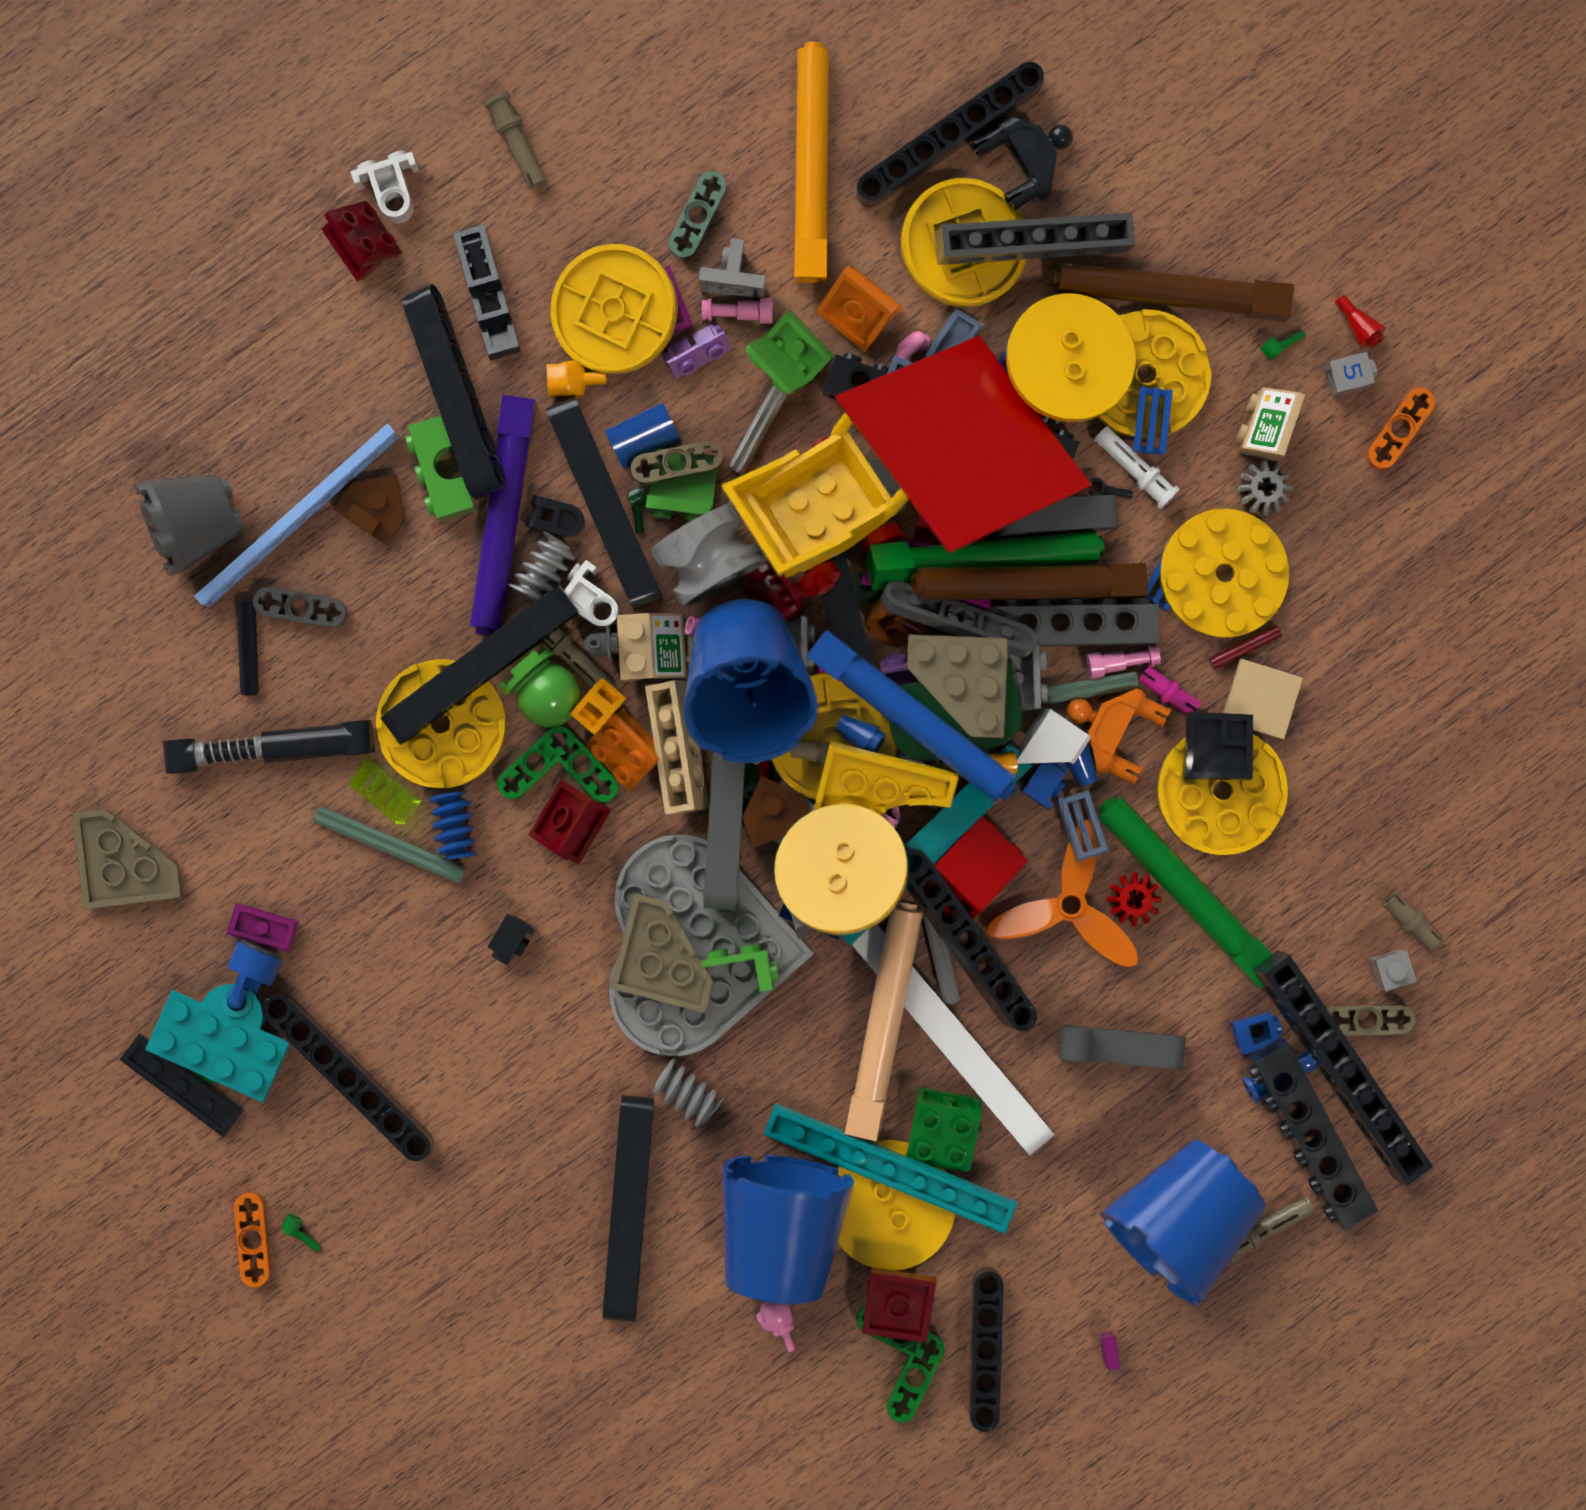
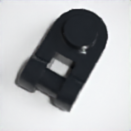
M533 495L530 504L533 506L531 516L526 518L524 525L537 531H545L561 537L572 538L582 532L585 526V518L576 506ZM545 510L554 511L551 522L543 521Z

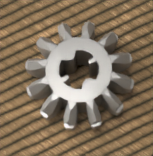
M1268 461L1261 462L1260 470L1256 465L1251 464L1248 467L1250 475L1247 473L1240 475V480L1247 485L1238 486L1237 492L1247 493V496L1242 498L1240 503L1244 505L1251 501L1253 504L1249 509L1250 513L1254 514L1259 506H1261L1262 516H1268L1270 508L1275 513H1278L1282 510L1280 503L1288 504L1290 502V498L1282 493L1293 490V485L1283 484V481L1288 479L1290 475L1286 472L1279 476L1277 473L1281 466L1278 463L1272 467L1271 471H1269ZM1263 481H1265L1266 487L1272 488V491L1266 494V496H1264L1263 490H1258V486Z

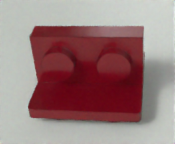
M367 201L332 209L324 215L328 223L321 230L357 282L366 279L383 261L398 257L401 254V250L396 244L394 237L387 231L378 218L376 211Z

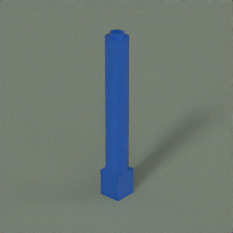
M826 630L806 655V657L848 687L994 802L999 798L1005 801L1017 785L1012 782L1016 777L861 657L859 653L832 632Z

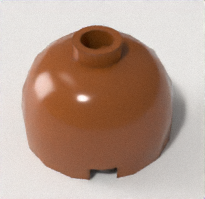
M881 598L873 605L866 622V627L871 626L869 633L874 638L896 648L900 647L899 642L908 644L909 635L930 636L932 627L888 611L883 606Z

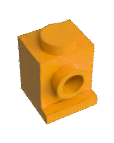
M601 678L583 697L570 715L595 735L627 698L604 678Z

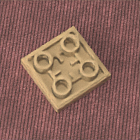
M1239 659L1223 713L1253 715V731L1284 740L1303 678L1248 660Z

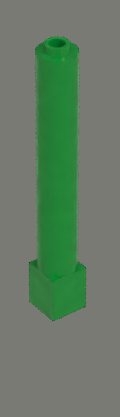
M1095 530L974 541L951 553H948L943 545L909 548L908 541L869 545L865 567L872 591L884 590L887 584L892 581L911 584L912 576L917 573L919 568L1063 566L1098 562L1100 555L1104 554V540L1102 536H1098Z
M1111 795L1097 808L1101 812L1098 819L1229 957V960L1255 987L1261 988L1263 985L1252 969L1270 957L1272 953L1245 928L1122 796L1115 799Z

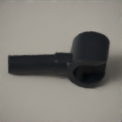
M1098 477L1090 479L1091 483L1102 485V490L1099 493L1088 492L1090 496L1116 495L1132 499L1133 491L1107 486Z

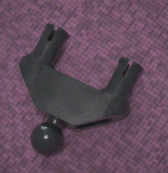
M1002 117L995 121L993 124L994 128L970 140L973 151L978 149L975 154L979 158L1001 145L1007 146L1027 178V181L1004 193L1006 203H1012L1009 205V208L1012 211H1016L1017 208L1035 198L1043 200L1050 196L1057 157L1055 149L1063 150L1069 147L1073 141V134L1068 126L1059 124L1050 129L1047 137L1038 125L1014 117Z

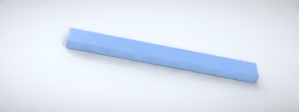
M387 423L194 596L198 602L205 607H211L399 439V435Z

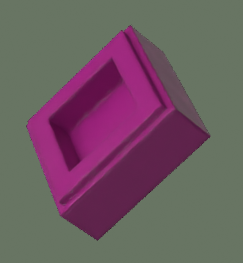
M1113 1331L1102 1332L1100 1339L1104 1365L1109 1370L1120 1369L1116 1336Z

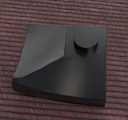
M1207 712L1186 713L1182 780H1252L1253 715Z

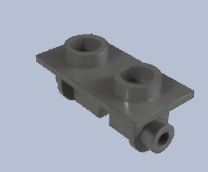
M606 626V633L590 634L584 641L585 648L591 655L596 657L608 656L610 662L615 663L614 655H619L618 635L613 633L610 626Z

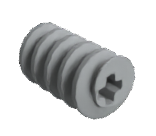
M545 531L543 534L548 539V542L537 541L536 543L541 553L533 551L529 553L534 564L527 562L522 564L527 575L516 573L515 578L520 585L509 584L510 587L533 602L543 596V591L549 592L553 589L549 583L550 580L557 582L562 580L556 570L567 571L569 569L563 562L564 558L569 560H575L576 558L570 551V547Z
M672 1059L655 1081L653 1096L657 1097L665 1092L663 1103L667 1105L671 1101L676 1100L673 1111L678 1112L685 1107L684 1119L688 1120L696 1115L695 1127L699 1128L709 1120L725 1097L715 1102L716 1090L713 1089L704 1094L706 1083L703 1081L697 1086H693L696 1076L691 1074L684 1079L685 1067L681 1066L673 1071L675 1060Z

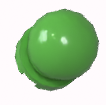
M543 644L540 647V655L535 650L510 671L514 676L507 683L505 680H502L497 687L507 697L513 693L517 694L518 707L529 721L543 727H555L564 724L573 717L570 713L581 701L580 685L574 675L563 666L551 664V658L554 656V653L546 644Z

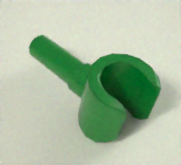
M1301 330L1284 339L1281 343L1272 336L1260 350L1269 359H1274L1284 349L1305 338L1306 334Z
M288 1213L282 1224L283 1232L290 1237H296L317 1252L321 1246L305 1232L299 1230L303 1220Z

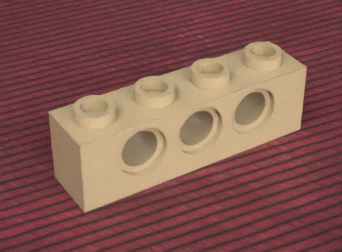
M674 680L645 686L655 753L659 758L657 766L665 815L684 814L710 808L701 748L690 736L684 721L683 705L687 681Z

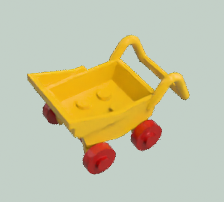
M846 413L843 414L833 427L830 437L819 439L812 445L810 450L800 455L798 450H793L780 459L721 485L778 576L780 577L784 574L788 578L799 572L804 573L798 585L806 597L827 593L834 587V583L841 576V572L833 561H824L848 550L864 537L866 539L863 541L862 547L868 554L869 545L901 542L905 536L897 522H890L888 524H885V522L900 510L908 500V497L900 488L891 498L848 433V429L852 426L853 422Z

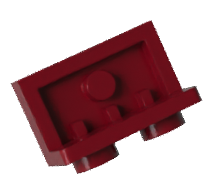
M768 559L765 565L738 579L741 588L749 599L758 600L773 606L785 617L787 622L804 614L801 600L805 599V595L796 581L791 583L784 574L779 577Z

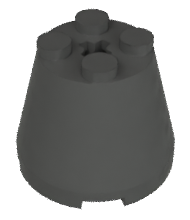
M216 474L152 479L134 485L137 495L140 494L144 497L145 501L140 502L139 506L155 550L158 551L160 557L168 561L163 563V567L169 577L185 571L236 537L238 530L244 528L239 511L231 508L228 498L233 497L227 479L218 478Z

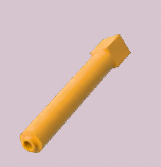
M806 42L804 47L797 50L794 283H826L829 49L824 48L823 43Z

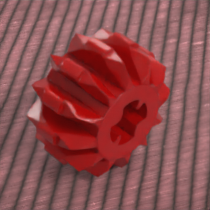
M1131 872L1130 883L1124 875L1118 876L1122 887L1120 888L1115 884H1110L1109 886L1112 891L1117 892V896L1106 897L1107 902H1117V906L1112 907L1109 913L1114 915L1122 911L1118 922L1124 924L1130 915L1132 927H1137L1138 916H1140L1144 924L1150 923V918L1146 912L1149 911L1151 914L1158 915L1159 910L1151 906L1152 902H1162V897H1152L1151 893L1159 889L1158 884H1153L1147 888L1146 885L1150 880L1148 875H1144L1138 883L1137 872ZM1132 890L1134 894L1140 893L1142 897L1138 900L1139 906L1135 908V905L1128 906L1126 902L1130 899L1129 892Z

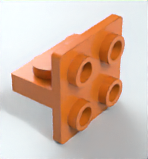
M624 708L617 714L614 713L586 744V748L628 791L634 789L657 766L659 761L655 753L653 738Z

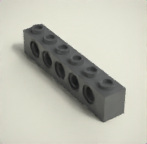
M1132 213L944 224L935 232L938 265L1126 253L1136 245Z
M1146 598L1130 599V605H1117V599H1099L1098 605H1085V600L1072 599L1065 600V605L1053 606V600H1034L1033 606H1020V601L1006 600L1001 601V606L989 607L988 611L1016 622L1023 615L1033 617L1036 623L1033 631L1037 635V644L1040 647L1145 646L1159 643L1158 604H1150L1149 599ZM1123 613L1130 616L1132 620L1130 630L1123 631L1117 627L1116 617L1118 614ZM1057 614L1063 615L1068 621L1067 629L1062 632L1054 630L1051 626L1052 616ZM1094 614L1099 618L1100 627L1097 631H1089L1085 628L1083 624L1085 615Z

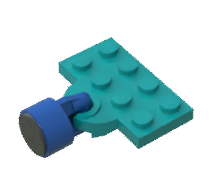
M245 939L238 941L227 964L229 969L239 973L235 984L216 987L206 995L202 1002L179 991L172 990L145 1050L262 1103L266 1102L291 1046L286 1039L263 1030L266 1018L262 1012L263 1003L258 996L262 984L272 986L283 962L281 955Z

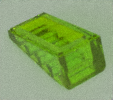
M367 759L348 784L394 823L402 826L406 824L422 803L419 797L369 759ZM374 772L377 776L369 787L365 789L363 785ZM383 781H385L387 784L377 797L373 795ZM395 789V790L397 791V793L393 796V798L390 800V802L386 805V804L384 803L385 800L389 797V795H390V794L392 793V791Z

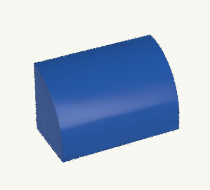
M664 403L605 431L623 470L630 467L632 461L638 455L655 452L660 448L668 449L681 442Z

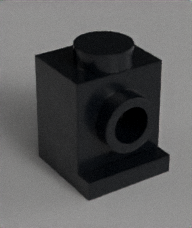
M507 913L488 945V948L494 951L491 956L509 965L515 955L521 957L530 942V940L526 939L527 934L535 935L538 929L517 916Z

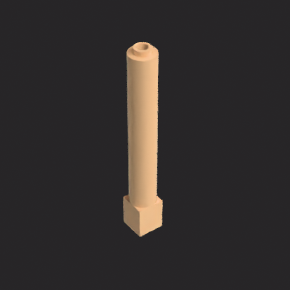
M900 899L895 908L889 913L855 1091L851 1099L845 1130L846 1135L877 1141L881 1133L891 1071L923 910L917 908L918 903L911 900Z

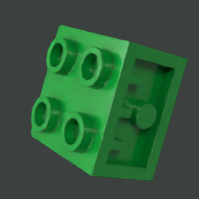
M918 1087L906 1156L929 1166L969 1172L982 1114V1099Z

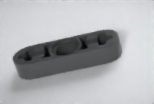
M271 587L258 590L253 598L255 610L269 618L338 628L346 622L348 617V610L345 604L335 598ZM269 594H272V599L284 602V595L289 596L285 603L286 614L282 615L283 608L271 606L269 611H266V606L261 604L262 598L266 599ZM297 599H305L309 603V612L303 617H297L292 612V605ZM315 601H321L318 607L327 610L331 609L332 604H336V610L341 612L340 617H334L333 622H329L328 616L317 613L318 620H312L316 613Z

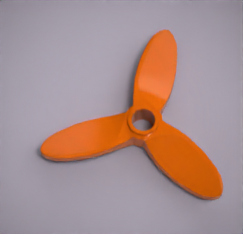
M1086 820L1085 824L1093 848L1097 849V843L1090 822ZM1077 826L1075 829L1084 853L1086 850ZM1070 841L1063 859L1061 893L1057 898L1037 900L1016 906L993 919L986 931L992 938L1010 940L1043 932L1064 921L1071 923L1081 938L1092 949L1112 963L1121 967H1133L1138 963L1137 951L1122 929L1105 914L1087 905L1084 896L1093 877L1097 856L1076 862ZM1074 898L1079 904L1078 912L1075 914L1064 912L1062 900Z

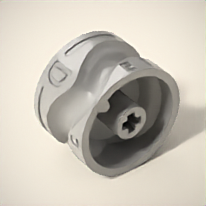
M732 503L718 507L682 526L662 539L650 550L659 567L665 568L670 566L678 572L680 579L678 586L673 592L683 608L694 605L720 592L767 561L758 543L747 544L739 538L738 528L743 520Z

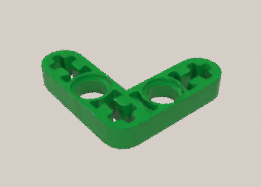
M556 726L548 730L501 774L497 782L501 795L509 799H518L560 762L596 801L604 803L613 800L619 788L616 779L569 729L563 726ZM555 733L559 735L566 733L568 737L565 739V742L571 749H573L575 744L580 747V749L570 754L567 761L562 758L567 752L560 746L556 748L552 746L555 741L552 736ZM535 753L541 754L545 759V767L539 772H532L527 766L529 756ZM579 755H585L591 761L589 771L583 774L577 773L572 765L575 757ZM521 764L524 772L533 777V779L528 783L524 777L517 784L520 788L517 793L513 790L506 792L507 782L505 779L507 777L515 779L521 773L516 768ZM597 767L602 773L596 776L603 782L610 780L612 783L609 787L611 791L609 796L605 794L598 796L596 794L598 786L593 780L590 781L589 785L584 782V779L593 775Z
M865 1305L859 1309L856 1317L857 1325L861 1331ZM929 1330L927 1344L930 1340H935V1347L938 1351L937 1353L931 1352L928 1355L926 1362L932 1364L931 1368L928 1369L923 1363L913 1361L915 1356L920 1360L922 1359L924 1348L921 1344L923 1342L910 1340L896 1342L890 1337L867 1334L909 1355L886 1404L887 1412L891 1419L900 1423L907 1422L915 1415L943 1357L944 1343L940 1336ZM914 1368L922 1370L925 1374L923 1383L919 1386L910 1385L906 1380L909 1370ZM903 1386L909 1392L918 1393L916 1398L911 1394L909 1395L906 1404L910 1410L908 1412L902 1411L899 1415L896 1414V1407L892 1404L894 1401L901 1402L905 1393L899 1390V1388Z

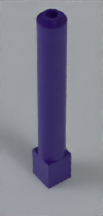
M502 395L497 428L496 452L506 478V487L490 493L469 625L476 628L475 634L490 636L501 628L503 624L529 445L532 442L537 410L535 399Z

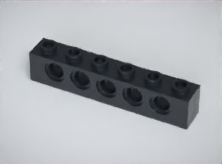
M1280 1037L1248 1055L1247 1058L1252 1065L1248 1068V1071L1256 1085L1262 1084L1267 1094L1263 1096V1099L1271 1113L1277 1112L1282 1122L1277 1125L1287 1141L1292 1140L1296 1150L1292 1153L1302 1169L1306 1167L1311 1177L1307 1181L1316 1196L1321 1195L1326 1205L1322 1209L1330 1223L1336 1222L1346 1230L1378 1212L1375 1203L1290 1044ZM1280 1073H1286L1285 1082L1280 1086H1274L1275 1077ZM1295 1101H1301L1299 1111L1295 1114H1289L1290 1105ZM1310 1129H1316L1315 1137L1311 1141L1304 1142L1305 1133ZM1330 1156L1331 1160L1328 1167L1319 1169L1321 1159ZM1341 1184H1345V1191L1343 1192V1194L1338 1197H1334L1333 1193L1335 1188Z

